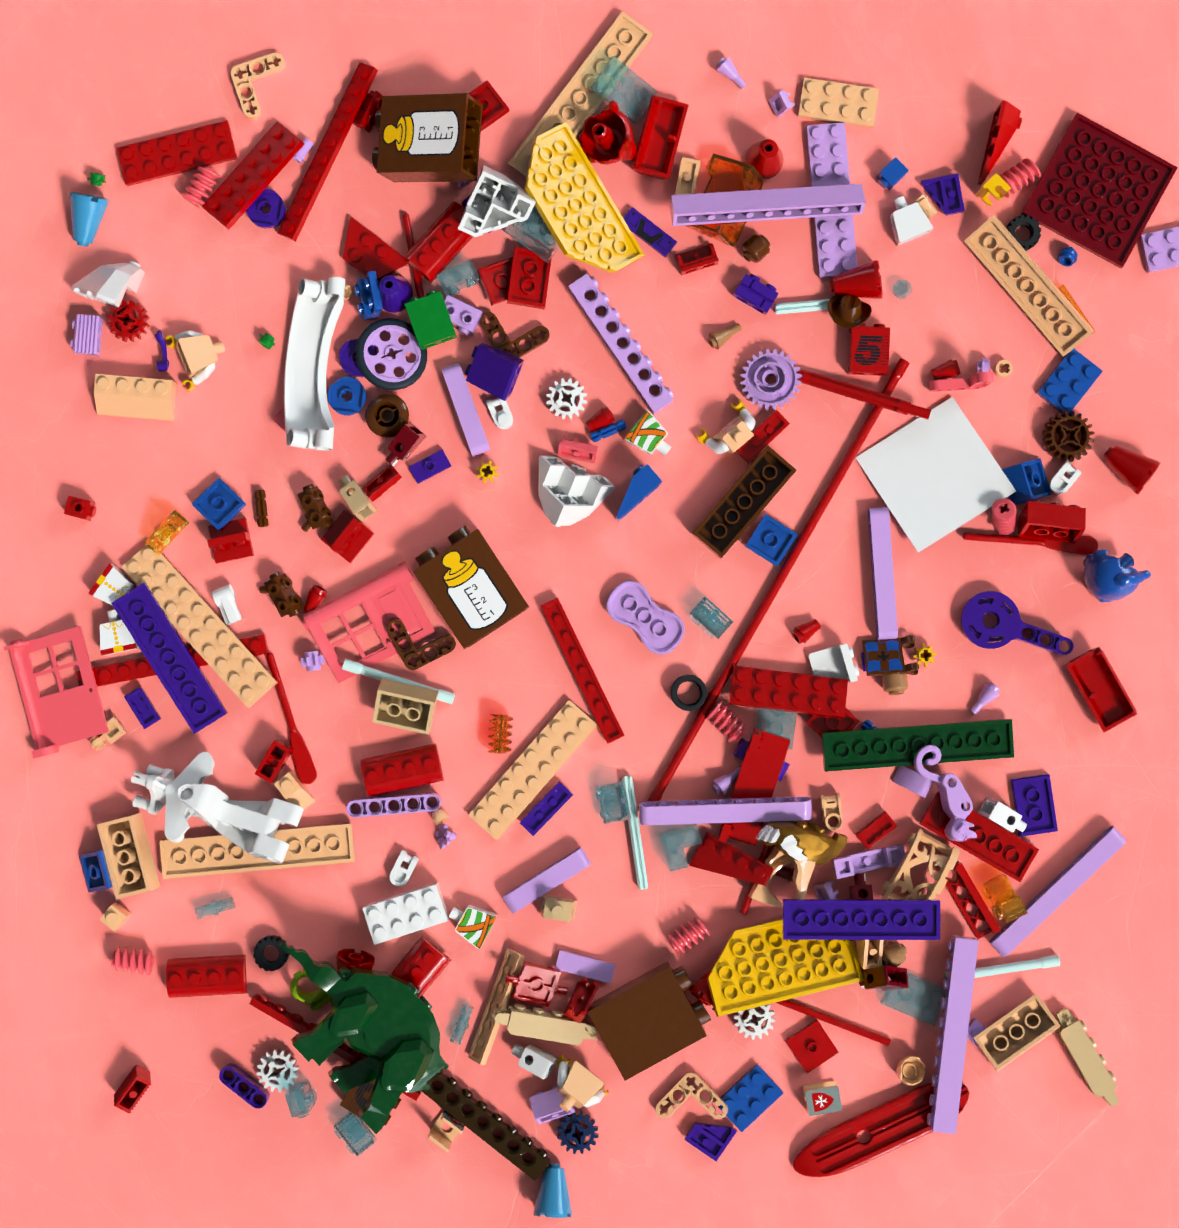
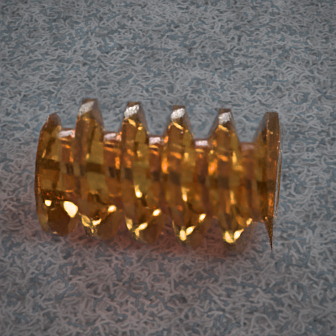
M489 714L495 717V719L489 720V723L494 724V726L488 730L494 732V734L488 736V738L493 740V742L488 743V746L493 749L487 751V753L506 754L512 750V748L506 745L512 743V740L507 739V737L512 736V733L507 730L513 728V725L508 723L513 720V717L504 714Z

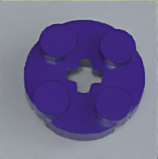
M265 189L246 210L250 220L256 226L264 229L279 226L286 211L283 199L270 189ZM265 204H268L269 208H271L267 214H264V211L261 210V207H265Z
M358 338L349 340L342 346L339 352L341 367L347 374L363 378L364 376L357 363L354 362ZM369 346L368 353L372 356L377 355L375 347Z

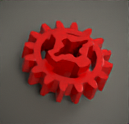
M123 300L122 305L116 309L110 308V311L113 313L112 315H107V318L111 320L107 325L113 327L110 333H116L115 337L117 339L122 337L124 342H127L128 338L131 342H134V337L142 339L140 334H147L144 328L150 327L146 323L150 317L144 315L147 310L145 308L141 309L142 305L139 303L135 305L133 300H130L129 304ZM135 310L138 312L140 319L136 318ZM132 319L134 322H128L126 324L124 321ZM117 323L121 325L122 332L118 329Z

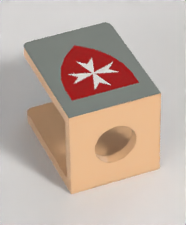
M834 1080L802 1086L806 1111L809 1116L842 1111L839 1087Z
M444 1110L430 1128L428 1138L448 1152L452 1141L458 1133L462 1134L465 1125ZM444 1122L453 1128L452 1131L445 1132L442 1129V1124Z

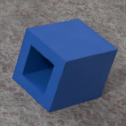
M895 157L878 174V183L884 189L887 188L890 191L906 176L909 170Z

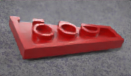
M706 832L689 866L766 886L774 868L727 842L718 841V837Z

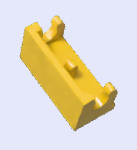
M996 173L980 188L975 196L977 198L980 197L985 204L991 206L992 202L988 200V195L991 194L994 198L1000 200L1011 187Z

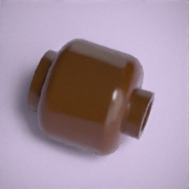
M754 234L742 244V256L748 262L759 263L770 253V242L762 234Z

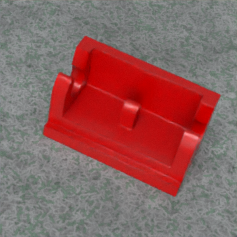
M713 243L675 255L681 276L717 265L719 262Z
M586 977L577 982L563 1012L564 1016L578 1023L585 1017L600 985L596 981L592 984L587 983L588 978Z

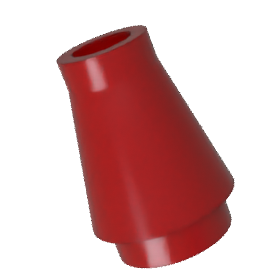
M950 359L940 366L931 369L934 380L957 377L956 375L961 374L957 359L953 361Z
M608 406L602 407L586 421V425L592 432L612 424L615 417Z
M313 585L312 588H309L303 610L308 613L319 607L327 597V590L318 585Z
M813 619L810 622L794 627L791 633L798 644L806 643L821 629V625L816 619Z

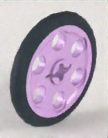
M387 318L378 320L363 330L356 345V361L362 375L373 385L385 390H400L414 384L423 374L427 364V349L421 351L412 325L399 319ZM382 331L389 333L390 339L388 341L380 339L379 335ZM400 335L408 337L409 342L407 345L399 343L398 338ZM375 346L378 349V354L375 356L370 355L368 347ZM389 350H391L392 352H398L394 356V359H392L391 356L381 358L383 356H386L389 353ZM406 354H414L416 357L415 362H407L405 359ZM382 364L385 367V372L378 374L374 369L375 365ZM394 368H402L404 375L396 377L393 373Z

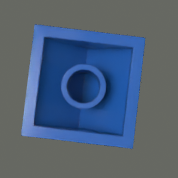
M103 849L79 855L88 893L113 887Z

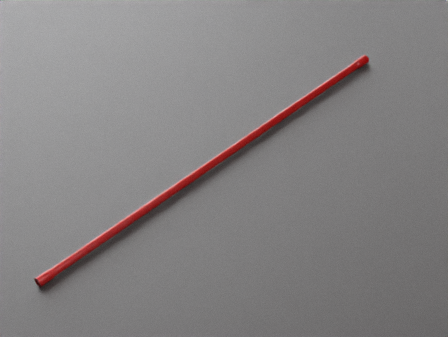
M902 358L899 359L881 392L882 394L891 396L910 364L908 361ZM873 406L656 788L652 791L646 802L661 800L665 789L731 676L733 665L736 666L883 408Z

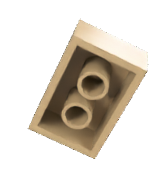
M382 678L377 691L372 722L429 735L439 691Z

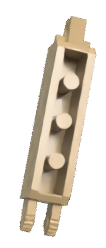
M515 1004V1006H508V1010L496 1008L492 1012L494 1021L505 1025L512 1035L578 1046L582 1043L583 1039H596L598 1032L595 1025L586 1023L584 1020L578 1023L564 1016L559 1011L549 1013L544 1012L545 1010L534 1007L532 1010L526 1009L523 1005Z
M1065 1007L1055 1012L1057 1020L1061 1025L1056 1030V1033L1090 1092L1097 1097H1103L1109 1105L1117 1106L1119 1099L1114 1091L1117 1088L1114 1082L1117 1080L1111 1070L1107 1071L1105 1067L1107 1062L1102 1054L1098 1055L1095 1050L1097 1045L1093 1038L1087 1036L1085 1032L1088 1030L1082 1020L1079 1021L1073 1017Z

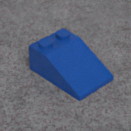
M641 464L633 471L634 476L616 516L618 522L662 484L663 481L648 464L645 466Z

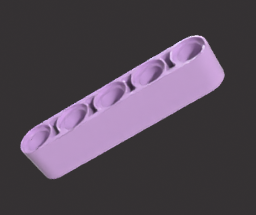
M460 363L442 368L444 379L472 457L490 451Z
M437 793L360 798L349 802L346 811L349 816L354 818L430 812L437 810L441 806L442 799ZM435 797L438 801L437 806H429L428 798ZM411 798L416 799L419 803L415 809L411 808L408 804ZM391 800L398 801V810L390 808ZM372 802L379 803V811H372L370 807ZM353 803L360 805V813L352 811L351 806Z
M582 847L511 890L502 899L513 914L584 870L592 863Z

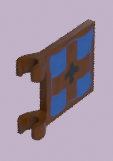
M908 635L897 639L863 640L866 676L891 674L917 675L919 664L914 662L905 665L902 647L913 648L915 637Z

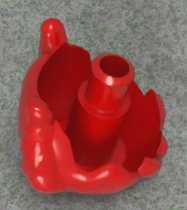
M610 101L599 114L590 116L584 121L583 132L579 136V142L590 163L598 162L608 165L621 160L630 161L635 157L637 151L633 140V129L627 117L619 111L616 101Z

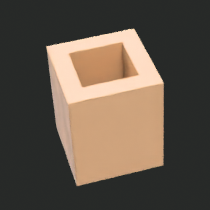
M115 902L99 920L115 932L121 928L132 913L118 902Z

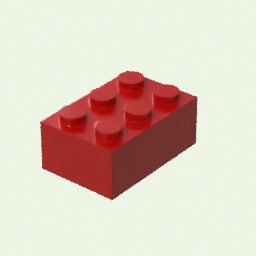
M1032 500L1027 502L1018 518V537L1075 544L1086 528V508L1078 505L1065 506L1056 502L1048 504Z

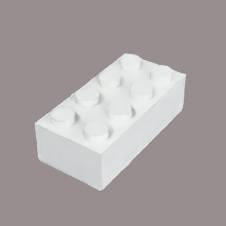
M438 882L367 904L362 908L374 945L449 920Z

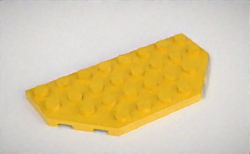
M567 122L537 136L533 142L525 190L536 201V209L564 256L611 273H615L645 256Z
M783 919L734 931L707 977L716 1017L864 981L853 942L850 940H783Z

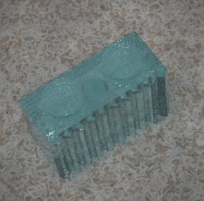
M706 596L689 613L692 616L690 620L697 626L701 624L706 629L704 632L711 639L714 637L719 639L733 623Z
M623 780L596 786V798L599 801L600 816L604 820V824L621 822L631 818Z
M350 1111L333 1126L336 1136L339 1139L343 1138L347 1144V1150L357 1157L376 1143V1136L365 1122Z

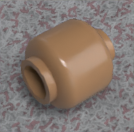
M907 674L882 675L883 690L888 692L889 695L904 694V691L908 688Z
M895 940L883 945L882 966L897 967L906 961V947Z

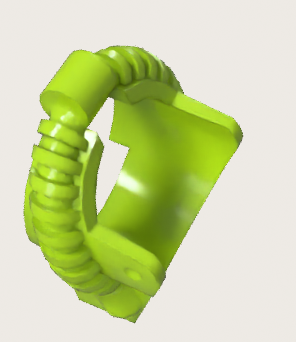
M299 970L293 975L294 978L290 983L292 996L306 1005H310L312 1011L320 1009L324 1003L331 1001L330 994L320 987L312 993H305L296 986L298 980L308 977L305 970L304 972Z

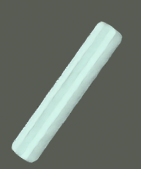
M830 299L775 304V313L788 314L828 310Z

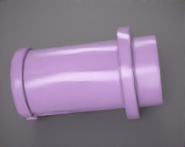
M305 137L302 140L304 145L293 157L298 163L305 161L304 157L314 145Z

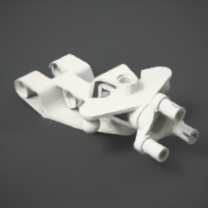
M208 752L198 754L176 779L174 777V770L159 768L152 764L148 766L146 774L138 771L133 772V775H136V777H131V783L145 786L150 791L151 799L136 795L133 799V807L147 810L148 813L156 815L166 805L165 836L168 840L174 843L181 842L184 839V833L190 828L187 820L191 816H197L249 855L279 864L283 863L289 844L275 839V834L279 824H289L297 827L304 811L302 807L276 798L268 801L229 800V796L216 786L204 784V778L213 774L215 766L213 757Z

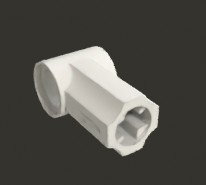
M230 584L211 591L214 602L220 608L226 625L242 620L235 601L236 595Z

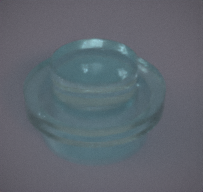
M898 280L893 285V294L897 298L905 299L910 296L912 286L907 280Z

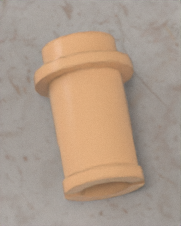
M923 194L915 202L920 205L927 218L930 219L938 211L927 199L928 196Z

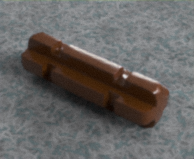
M256 490L254 492L257 499L255 505L256 514L259 518L257 519L258 527H267L269 523L266 518L268 513L267 504L264 500L266 498L265 490Z

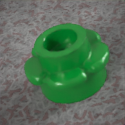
M90 172L89 178L87 177L91 181V185L102 187V183L107 182L105 181L106 175Z
M268 333L264 335L259 334L260 338L257 341L263 347L270 350L272 346H275V339Z

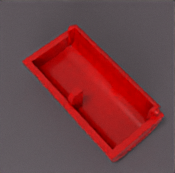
M655 95L651 96L633 162V171L655 179H669L689 104Z
M455 201L449 205L402 257L430 283L439 276L474 237L458 229L465 208Z
M1100 647L1083 653L1065 665L1103 733L1137 715L1136 708Z
M436 743L361 759L362 775L368 797L444 781Z
M422 935L390 974L403 979L406 983L410 981L419 991L418 996L421 997L452 960Z
M246 955L168 959L166 964L168 997L247 994Z

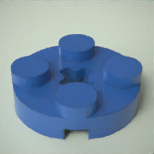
M341 377L328 390V401L338 414L344 416L354 415L361 412L366 404L367 394L364 386L355 378ZM346 391H349L350 395H352V399H349L348 402L345 401V398H342Z

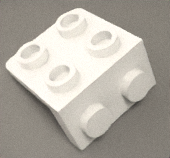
M847 643L809 654L808 658L813 675L847 679L849 683L858 681L857 676H860L857 665H853L852 658L854 653L852 647H848Z

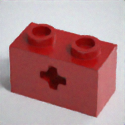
M278 739L274 740L254 774L269 783L275 782L290 757L293 748Z

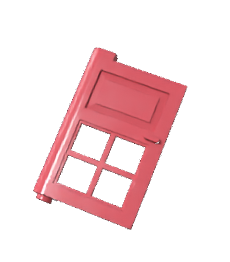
M406 561L316 609L303 613L304 619L301 622L306 630L309 629L338 683L356 675L355 673L342 670L343 665L333 649L352 638L362 656L361 659L355 662L372 667L398 653L387 632V623L390 619L399 618L402 620L414 644L436 634L410 585L414 581V577ZM362 604L371 624L353 633L343 613ZM339 615L350 635L331 644L320 624ZM394 622L390 629L396 631L397 636L394 638L397 639L400 635H405V632L400 634L399 626L401 625H396ZM374 627L384 647L366 656L355 636ZM407 639L399 641V647L402 649H407L410 645Z
M81 626L30 641L22 642V639L10 641L11 645L4 647V651H10L36 750L31 751L33 759L59 752L58 746L109 732ZM72 641L77 661L58 666L53 646ZM48 648L53 668L34 673L29 653ZM78 665L84 685L64 690L59 670ZM55 672L60 692L41 697L35 677Z

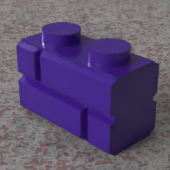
M745 274L733 297L766 316L779 293L776 292L777 289L771 284L767 283L764 285L759 282L760 278L754 274Z

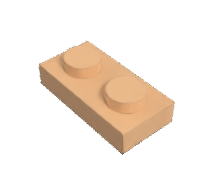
M682 157L675 195L695 193L700 160Z

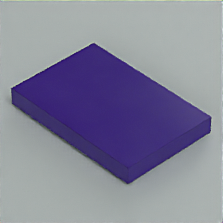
M1050 774L1010 779L1015 812L1022 815L1021 820L1027 823L1026 829L1022 833L1018 832V835L1022 837L1058 831Z

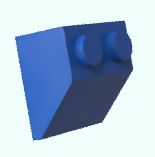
M1041 458L1002 469L1016 490L1015 493L1009 496V499L1015 505L1052 495Z

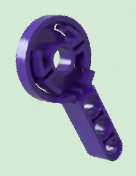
M995 591L979 593L972 597L962 610L961 627L963 633L971 643L980 648L996 649L1008 644L1012 640H1018L1058 655H1067L1073 651L1074 644L1071 639L1024 623L1020 618L1016 604L1002 593ZM987 613H992L997 617V624L993 628H988L983 624V617ZM1024 628H1028L1031 631L1029 639L1022 636ZM1042 635H1047L1050 638L1048 645L1041 643L1040 638ZM1061 641H1065L1068 644L1066 652H1062L1059 649Z

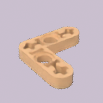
M271 53L234 66L231 70V77L243 112L249 120H257L262 113L252 81L281 72L285 68V60L279 53ZM276 58L280 61L277 67L272 64ZM265 61H267L268 64H271L268 65L270 68L269 70H267V66L264 63ZM256 64L263 65L261 73L253 72V67ZM249 67L252 76H249V74L246 73L248 72L246 68ZM238 71L245 73L242 75L243 78L239 79L237 76ZM244 88L251 89V95L249 97H243L241 95V92ZM247 102H251L254 109H257L254 115L248 112L250 107Z
M693 1072L687 1073L656 1105L657 1115L661 1118H668L692 1095L714 1118L721 1119L728 1113L726 1103L699 1075ZM688 1077H695L696 1080L694 1082L697 1086L703 1085L696 1094L693 1091L696 1090V1087L694 1085L688 1086L687 1084L689 1082ZM675 1090L683 1092V1099L681 1101H676L673 1098ZM702 1090L710 1092L711 1096L708 1101L701 1100L700 1093ZM669 1097V1099L671 1100V1102L674 1103V1104H676V1107L674 1108V1106H673V1104H672V1105L667 1109V1110L669 1111V1113H668V1114H667V1113H663V1114H662V1113L660 1112V1111L662 1110V1108H661L660 1106H661V1105H663V1106L667 1105V1104L670 1102V1101L667 1100V1098ZM714 1097L717 1099L714 1103L717 1106L722 1105L724 1107L722 1109L723 1114H715L716 1108L713 1105L710 1108L707 1106V1104L713 1101Z

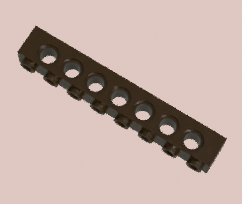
M442 1069L427 1081L431 1088L422 1090L425 1095L536 1181L550 1162L549 1154L543 1148L538 1149L533 1145L534 1142L529 1137L520 1135L518 1133L519 1130L514 1125L506 1124L499 1113H492L487 1109L488 1105L482 1100L477 1101L472 1097L473 1093L467 1088L462 1089L457 1085V1080L452 1076L447 1077L442 1073ZM439 1080L443 1086L436 1088L433 1086V1081ZM454 1092L458 1095V1098L451 1100L448 1094ZM465 1104H470L473 1107V1110L471 1112H466L463 1109V1106ZM481 1116H485L488 1119V1122L486 1124H481L478 1121V1118ZM500 1128L503 1130V1134L496 1136L493 1130ZM515 1140L519 1145L516 1148H512L508 1145V1142ZM530 1152L534 1157L531 1160H527L523 1155Z

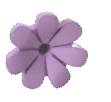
M440 824V831L436 830L435 836L439 837L437 840L439 848L444 849L450 844V840L456 839V833L448 831L446 824Z

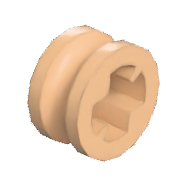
M1001 360L994 366V373L999 378H1006L1013 371V366L1008 360ZM999 365H1006L1008 367L1006 369L1008 370V372L1001 373L999 371L1001 369L999 368Z

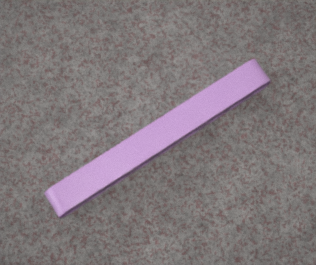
M811 798L648 801L639 803V823L641 825L803 821L812 818Z
M1114 826L1107 828L990 939L989 943L1002 957L1011 953L1122 848L1127 839Z

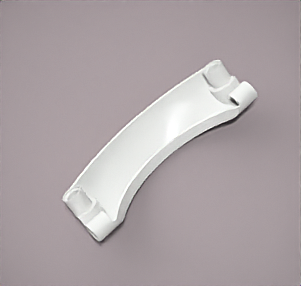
M329 277L328 281L320 280L318 282L302 278L298 285L288 336L284 371L286 444L291 447L323 451L333 450L335 425L328 408L326 372L333 332L344 305L346 280L341 277Z

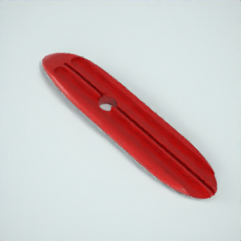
M930 1083L913 1089L829 1129L811 1141L797 1154L793 1161L794 1170L808 1177H827L840 1174L933 1132L929 1125H927L928 1113H931L932 1106L929 1105L930 1094H933L934 1086ZM963 1083L958 1115L967 1104L970 1094L967 1086ZM862 1130H867L870 1133V1139L866 1143H860L857 1140V1134Z

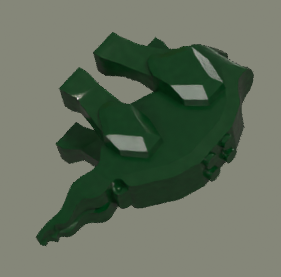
M282 941L279 946L302 965L313 983L330 994L332 1007L329 1014L313 1030L296 1034L291 1039L292 1045L308 1062L313 1059L319 1066L344 1042L351 1049L365 1054V1056L348 1065L333 1067L328 1074L345 1094L352 1088L375 1081L367 1103L358 1113L360 1118L377 1134L383 1128L390 1112L404 1091L414 1093L430 1089L431 1086L427 1081L442 1068L447 1069L449 1067L448 1063L440 1055V1031L435 1017L430 1010L432 1006L423 995L421 997L418 996L419 991L410 981L406 983L403 979L385 971L370 969H348L347 967H341L337 972L330 962L312 960L304 949H295L294 945L287 946L286 942Z

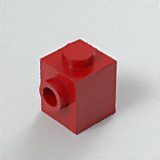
M68 495L64 514L91 521V518L96 514L95 502Z

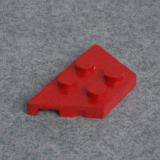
M351 217L343 260L364 276L370 271H376L377 281L404 266L410 265L402 258L403 256Z

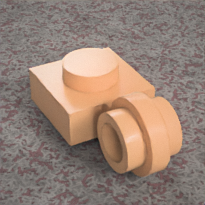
M112 717L107 721L109 732L103 733L101 736L96 735L90 739L92 749L98 751L106 745V739L110 744H113L127 733L116 717Z

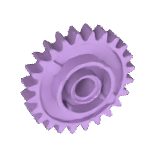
M767 349L766 354L759 351V357L753 354V361L747 360L749 366L743 367L746 373L740 375L745 379L740 384L746 386L742 390L743 393L748 392L746 398H753L752 405L758 402L759 409L765 405L767 411L770 406L775 411L777 405L783 409L784 402L790 405L789 398L796 399L794 392L799 393L800 390L797 386L802 385V382L798 381L802 374L797 373L800 367H794L796 360L790 361V354L784 357L783 350L780 354H777V349H774L773 353H770L769 349ZM770 375L776 376V382L773 384L766 383V378Z

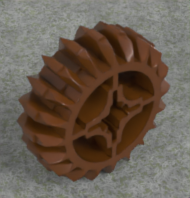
M1065 410L1062 412V415L1058 412L1055 414V418H1049L1050 423L1044 425L1048 430L1042 431V434L1047 435V437L1042 439V442H1048L1044 448L1051 449L1048 453L1049 455L1056 453L1054 456L1055 460L1060 457L1062 462H1066L1067 458L1069 462H1073L1074 457L1080 460L1081 455L1086 456L1088 454L1086 449H1092V446L1088 443L1094 442V439L1090 438V436L1095 434V432L1089 431L1092 424L1086 425L1088 418L1086 417L1081 420V413L1075 417V411H1071L1068 414ZM1060 422H1072L1075 426L1070 429L1065 425L1062 426ZM1055 429H1057L1056 432L1059 435V440L1057 442H1055L1054 438ZM1079 431H1081L1082 434L1081 444L1080 440L1077 437ZM1072 432L1071 436L1069 437L1070 439L1064 441L1067 437V433ZM1068 444L1076 450L1068 452L1061 449V447Z

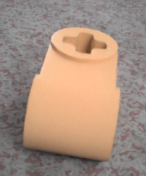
M840 793L831 796L820 795V807L824 826L829 830H838L842 826ZM831 816L837 818V824L834 827H830L828 824V819Z

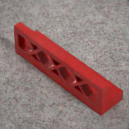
M957 861L953 868L957 873L956 883L947 881L946 887L978 940L991 932L997 933L1001 929L963 864ZM958 886L967 890L965 899L957 897ZM968 903L976 906L975 916L967 914L966 908ZM977 919L985 921L988 926L987 929L980 933L976 929Z

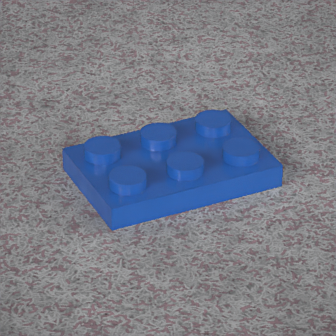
M1072 349L1066 354L1036 394L1060 413L1066 410L1070 414L1103 370L1076 349Z
M756 1064L720 1098L728 1106L726 1116L743 1132L784 1092ZM722 1105L718 1106V1108L722 1111L724 1107Z

